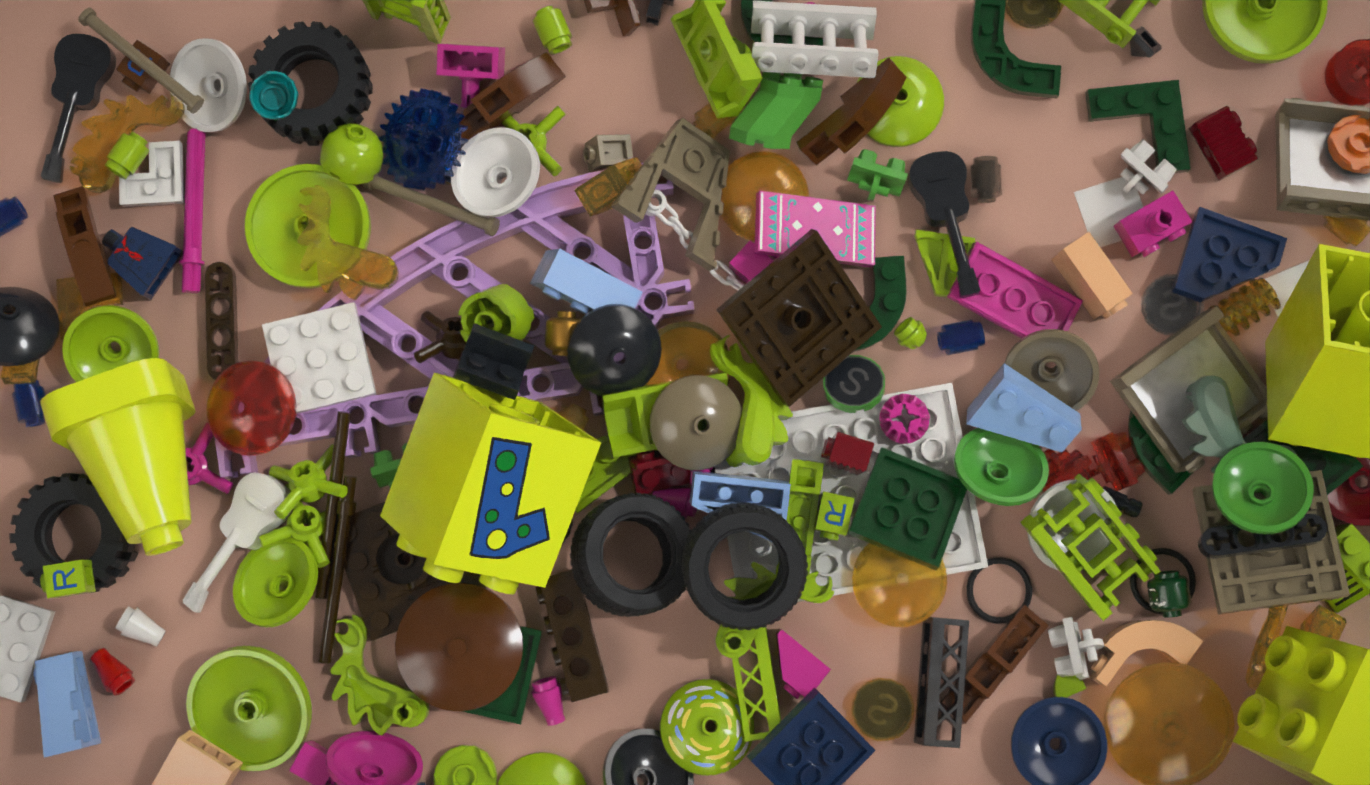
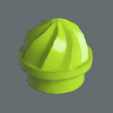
M912 317L905 319L894 331V335L898 338L897 342L901 346L910 349L922 346L927 335L923 323L920 320L915 321Z

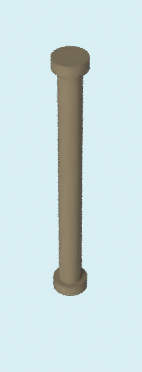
M89 7L80 14L78 21L83 26L91 27L187 105L188 111L194 114L202 107L204 99L201 96H194L100 20L92 8Z
M378 173L374 175L372 181L363 183L364 188L381 190L483 229L485 234L489 236H494L499 229L500 220L498 218H486L475 215L463 208L378 176Z

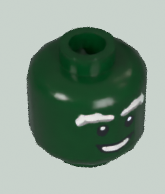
M1179 570L1161 571L1157 575L1154 574V578L1147 582L1150 607L1153 611L1162 612L1164 618L1182 616V610L1190 607L1192 601L1189 581L1186 576L1179 574Z

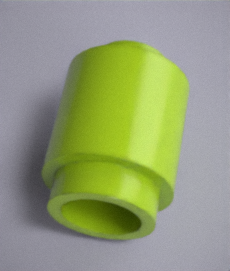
M546 6L536 12L537 16L533 19V24L543 47L548 49L550 54H557L572 46L570 40L572 35L561 9Z
M131 132L130 135L123 133L106 156L108 161L104 166L115 175L126 180L129 175H133L149 153V149L146 147L148 142L134 132Z

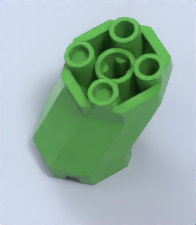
M762 72L763 79L761 80L760 87L743 107L739 115L732 121L729 139L752 146L755 143L763 144L764 148L790 149L793 134L820 101L823 79L816 77H805V79H802V74L794 73L780 75L781 73Z

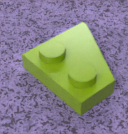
M916 229L914 237L934 295L947 298L958 271L949 235ZM962 236L968 255L973 243H975V238Z

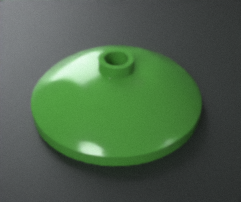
M980 428L970 431L960 440L954 455L955 471L962 484L978 498L997 505L1015 506L1033 500L1042 492L1049 475L1046 456L1038 445Z
M1252 442L1234 448L1221 459L1213 476L1212 491L1217 507L1231 523L1252 533L1275 534L1292 528L1304 518L1312 503L1314 485L1307 466L1292 451L1273 443ZM1262 493L1265 499L1259 500L1254 494Z

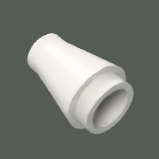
M129 606L115 629L122 632V636L146 642L155 647L158 646L166 632L165 629L157 625L138 607L133 609Z

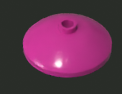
M360 731L344 735L331 744L327 751L326 769L330 777L338 785H417L422 776L423 761L419 752L402 738L388 733L378 735L375 731Z

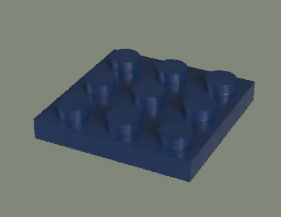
M814 687L747 757L774 785H842L876 750Z

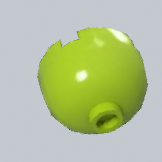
M350 123L337 126L338 129L328 133L322 144L320 152L322 168L328 175L331 172L338 175L339 181L343 183L363 184L372 181L374 175L379 174L383 163V146L378 136L372 130L360 124Z

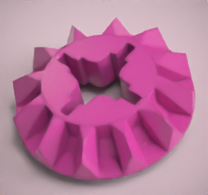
M903 393L887 400L879 416L880 426L884 434L892 441L900 444H909L919 440L928 430L930 420L926 404L915 395ZM903 405L908 415L918 416V418L908 423L907 432L902 422L892 421L893 418L901 415Z

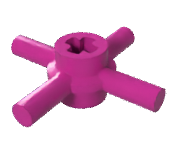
M206 422L193 447L185 448L186 461L194 465L192 472L187 471L188 485H195L203 481L228 494L232 489L233 483L208 470V461L204 452L214 432L213 425Z

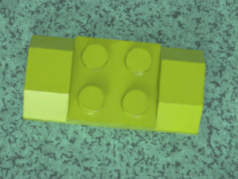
M727 372L705 375L717 379L727 386ZM673 381L602 395L604 418L613 458L657 449L650 433V414L658 395ZM702 419L698 422L697 427L699 431L706 428V420Z

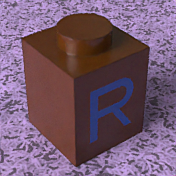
M135 41L133 46L162 70H167L170 63L162 55L142 42ZM127 56L123 58L116 68L124 77L121 82L135 92H138L141 88L150 94L158 83Z

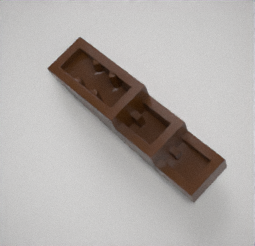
M1023 605L966 670L962 724L968 722L983 701L992 695L1007 674L1013 672L1049 626L1026 605ZM949 690L939 702L945 710L954 703V693Z

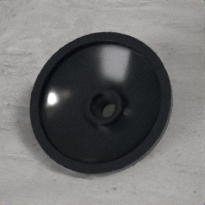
M1 287L0 366H20L40 359L52 349L59 336L60 322L56 309L48 299L35 291L21 287Z
M623 304L604 305L587 313L575 325L567 346L568 364L576 380L591 393L602 396L632 390L633 388L646 385L655 374L661 359V340L653 322L640 310ZM617 353H624L622 360L614 361V356Z
M636 729L624 734L612 744L604 760V785H639L637 777L642 778L644 785H694V774L679 767L670 758L663 746L660 731L655 729Z

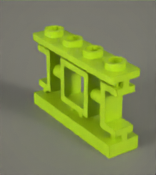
M362 0L373 19L378 20L381 13H384L385 17L391 20L392 17L417 26L419 31L425 33L428 41L436 44L441 43L451 19L444 0Z
M1078 474L1074 477L1077 482L1066 486L1075 499L1051 518L1044 509L1040 508L1034 518L1029 514L1020 523L1091 611L1104 621L1113 614L1109 608L1112 605L1116 607L1120 604L1112 593L1115 588L1133 573L1143 582H1146L1151 572L1157 575L1161 571L1154 563L1158 560L1156 555L1146 545L1141 547L1137 542V539L1140 538L1137 531L1129 523L1124 525L1119 517L1122 513L1111 500L1106 502L1102 498L1103 488L1092 477L1087 480ZM1084 492H1086L1106 519L1104 521L1096 513L1091 514L1083 522L1078 517V514L1090 505L1083 496ZM1046 524L1055 533L1066 524L1072 528V531L1060 541L1068 550L1066 553L1061 550L1044 529ZM1099 528L1110 544L1087 562L1076 549V546ZM1120 538L1124 540L1140 560V565L1130 557L1119 566L1114 562V559L1126 550L1119 541ZM1102 569L1109 574L1096 585L1103 593L1101 598L1080 573L1082 570L1091 578Z

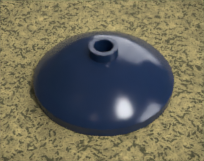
M1049 697L1033 703L1019 716L1011 735V753L1018 771L1031 785H1089L1096 779L1104 766L1107 757V737L1101 721L1086 705L1070 698ZM1052 738H1058L1060 741L1057 749L1050 747Z

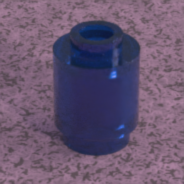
M16 196L0 200V237L24 224L23 220L29 218L26 209Z
M966 320L942 325L941 332H937L939 349L941 351L945 350L949 356L978 350L979 346L985 345V335L980 321Z
M27 380L14 384L15 392L12 393L18 423H25L26 427L45 424L40 401L46 394L44 387L40 386L39 380Z

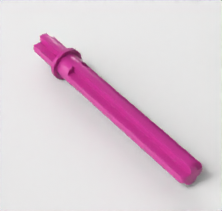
M197 128L190 129L187 132L183 260H179V264L183 266V293L200 292L201 266L205 265V262L202 261V227L206 133L197 130Z

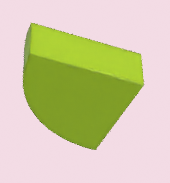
M1057 674L1053 685L1054 697L1067 698L1086 689L1083 679L1080 680L1076 676L1060 677Z

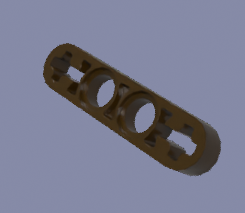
M215 262L209 265L205 272L207 370L214 380L227 383L235 379L239 370L236 274L233 268L226 263ZM219 269L228 274V278L222 280V288L226 291L229 290V294L222 292L213 294V290L220 291L219 282L213 279L214 275L219 274ZM219 299H227L230 305L228 312L221 316L216 315L213 309L215 302ZM221 329H226L230 333V341L224 346H218L214 341L216 332ZM215 351H231V355L224 354L225 364L230 365V370L225 371L224 376L216 371V366H221L222 360L220 355H215Z

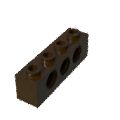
M572 570L551 575L545 588L535 587L539 604H546L548 616L543 617L548 636L554 635L557 647L552 648V654L556 666L562 665L564 678H560V684L564 697L570 696L571 703L609 692L585 596L580 591L581 588L577 586ZM560 596H566L571 600L572 608L568 614H559L555 609V601ZM567 627H574L579 631L580 639L577 644L569 645L563 640V632ZM583 658L588 663L586 674L579 676L572 672L571 662L573 659Z

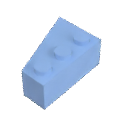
M560 248L545 251L530 282L531 285L543 290L542 293L556 300L563 299L571 303V308L583 314L609 304H623L635 308L643 293Z
M1005 363L967 408V425L1059 452H1063L1082 430L1080 413Z
M693 471L689 502L691 506L706 513L732 503H755L770 508L787 521L791 484L785 480ZM750 532V533H752V534H754V535H758V536H760V537H762V538H764V539H766V540H769L768 538H766V537L763 536L762 534Z
M69 652L35 661L33 675L38 690L44 758L100 744L101 738L83 652Z

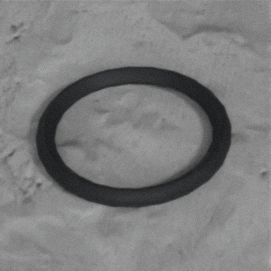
M1156 548L1151 550L1155 555L1164 554L1177 558L1185 566L1189 575L1192 599L1196 587V577L1193 567L1187 558L1172 549ZM1138 559L1136 562L1138 563V565H1140L1141 562ZM1133 573L1130 576V586L1137 602L1148 611L1162 614V612L1153 611L1150 604L1140 595L1137 588V576Z
M1003 557L987 559L988 566L1005 564L1020 573L1026 586V596L1022 606L1026 605L1029 607L1032 599V583L1026 570L1011 559ZM984 568L973 570L966 586L967 598L973 611L988 622L996 624L1008 623L1018 610L1006 617H994L983 612L978 607L973 595V585L977 575Z

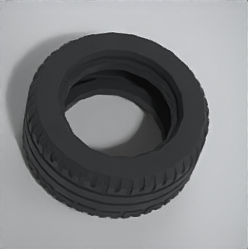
M646 493L623 494L593 508L578 525L570 547L571 570L574 573L573 577L577 581V586L581 588L582 594H585V597L593 605H597V608L603 609L607 613L611 612L613 615L626 617L654 613L674 603L686 590L682 573V556L685 543L688 540L687 537L692 532V529L690 530V525L688 522H685L684 516H681V513L678 510L676 511L673 505H669V502ZM621 521L637 522L648 527L657 537L662 549V567L658 577L647 588L642 590H631L618 584L608 573L603 561V545L608 532Z
M739 502L737 504L724 505L721 508L718 507L714 511L709 512L707 516H704L696 524V527H693L692 532L687 537L688 540L685 543L682 556L684 582L697 608L710 620L715 621V623L734 630L735 628L738 630L764 628L769 624H774L775 621L781 620L782 616L785 617L793 609V606L797 604L798 599H800L801 592L804 591V585L807 581L806 576H808L805 548L794 528L782 516L770 508L755 503ZM743 531L759 533L772 541L777 549L779 558L777 577L768 590L755 598L740 600L727 597L718 591L710 580L708 566L711 553L721 540L733 533Z

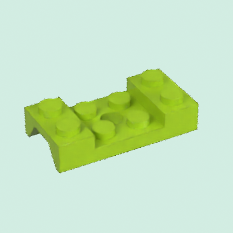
M695 0L692 7L673 15L671 22L716 118L738 116L763 78L751 53L740 54L736 43L730 35L725 20L720 14L726 1Z

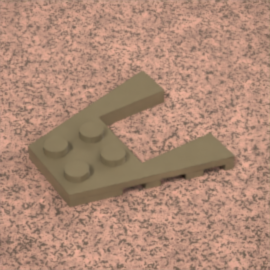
M681 118L669 129L611 207L635 223L642 221L659 177L662 175L704 204L685 256L706 270H713L717 267V261L714 260L715 248L719 246L721 232L717 230L719 216L723 214L724 203L721 201L722 188L726 187L730 150L684 118Z

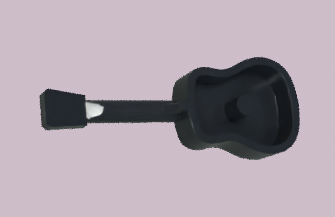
M70 34L63 37L58 42L54 53L56 78L52 84L51 93L55 99L64 105L50 154L46 155L41 177L44 180L56 183L63 182L65 159L62 157L74 114L78 109L92 110L97 107L101 89L111 78L116 67V56L113 50L102 40L86 34Z
M932 152L916 159L911 165L909 187L924 208L926 222L932 227L947 228L958 267L957 280L960 297L975 296L980 293V287L974 268H970L958 225L959 222L967 218L969 211V200L965 194L966 165L963 159L953 152Z

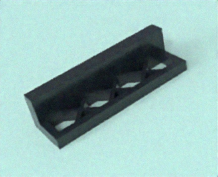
M923 616L914 743L924 746L960 748L969 620ZM945 625L960 626L959 640L952 646L944 639ZM951 655L957 662V670L947 678L941 670L942 662ZM949 687L955 695L954 703L945 710L939 703V695ZM946 719L952 726L951 740L936 739L937 726Z

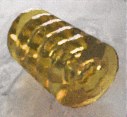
M1260 277L1259 279L1251 280L1248 286L1244 285L1239 288L1238 292L1229 294L1228 299L1223 298L1218 301V308L1224 315L1219 320V323L1226 332L1229 331L1235 337L1240 335L1237 325L1247 330L1250 328L1248 318L1255 323L1260 322L1259 311L1266 317L1271 315L1268 305H1271L1275 310L1281 308L1275 290L1264 278Z

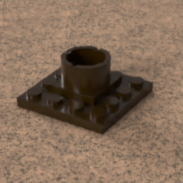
M814 229L808 231L716 309L779 399L787 407L794 404L882 328L818 231Z
M385 502L359 511L351 517L344 566L371 641L397 632L406 611L423 594L439 586L452 584L426 573L423 570L426 558L410 554L396 545L400 534L380 517ZM405 553L410 556V562L407 565H404L401 561ZM464 571L460 583L475 584L488 589L479 581L481 574Z

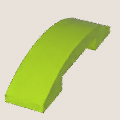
M792 459L789 476L791 486L787 522L794 528L803 543L809 574L824 463Z

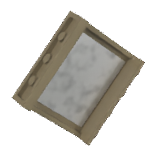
M1301 98L1284 99L1275 114L1277 210L1370 221V173H1352L1343 169L1332 159L1327 145L1330 131L1338 121L1351 115H1362L1360 118L1368 120L1370 118V108L1362 105L1334 104L1329 101H1306Z
M1218 306L1202 312L1110 381L1175 473L1184 471L1192 473L1205 464L1203 459L1206 456H1201L1189 450V447L1198 442L1202 436L1190 432L1182 423V419L1194 410L1193 402L1187 398V395L1192 394L1191 392H1186V390L1197 379L1203 376H1217L1227 383L1242 435L1253 428L1251 422L1258 417L1263 419L1268 416L1267 388L1219 323V320L1224 315Z

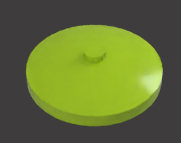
M1202 0L1204 19L1214 39L1232 55L1245 61L1261 64L1287 60L1310 45L1324 24L1328 0Z
M317 164L290 166L270 176L254 193L245 217L246 241L255 261L276 280L298 288L327 286L348 275L364 256L371 235L369 209L358 188L354 184L339 181V176L332 172L328 175L322 166Z
M236 646L215 654L194 674L187 692L186 710L192 731L242 761L243 764L240 770L263 771L282 764L300 748L310 729L312 705L303 679L296 669L284 658L261 647Z

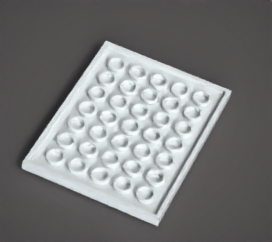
M952 383L886 394L883 395L881 401L872 409L864 411V409L856 410V413L841 411L832 404L793 411V417L785 421L781 420L787 430L788 442L781 446L773 445L770 457L766 461L754 466L743 463L739 467H731L724 460L722 463L714 466L715 473L785 480L789 482L792 459L824 463L818 506L823 491L854 498L849 523L850 528L881 447L958 478L954 467V455L963 435ZM902 393L915 395L926 404L930 414L926 433L919 440L909 444H900L889 439L882 431L879 421L880 411L885 402L891 397ZM903 405L901 415L893 418L892 421L902 422L907 432L908 423L918 418V416L908 415ZM837 432H841L873 442L874 447L867 470L856 476L855 472L850 474L849 470L844 472L843 469L838 470L837 467L832 468L831 465L826 467V459L821 457L825 440L828 437L832 438ZM967 489L937 571L848 535V532L847 536L839 535L838 541L821 538V531L814 530L810 573L818 572L816 583L819 586H824L827 583V576H830L832 578L834 595L986 568L988 567L975 496ZM748 531L733 533L727 537L734 578L756 579L757 575L750 566L753 561L775 574L776 565L778 564V552L773 542Z

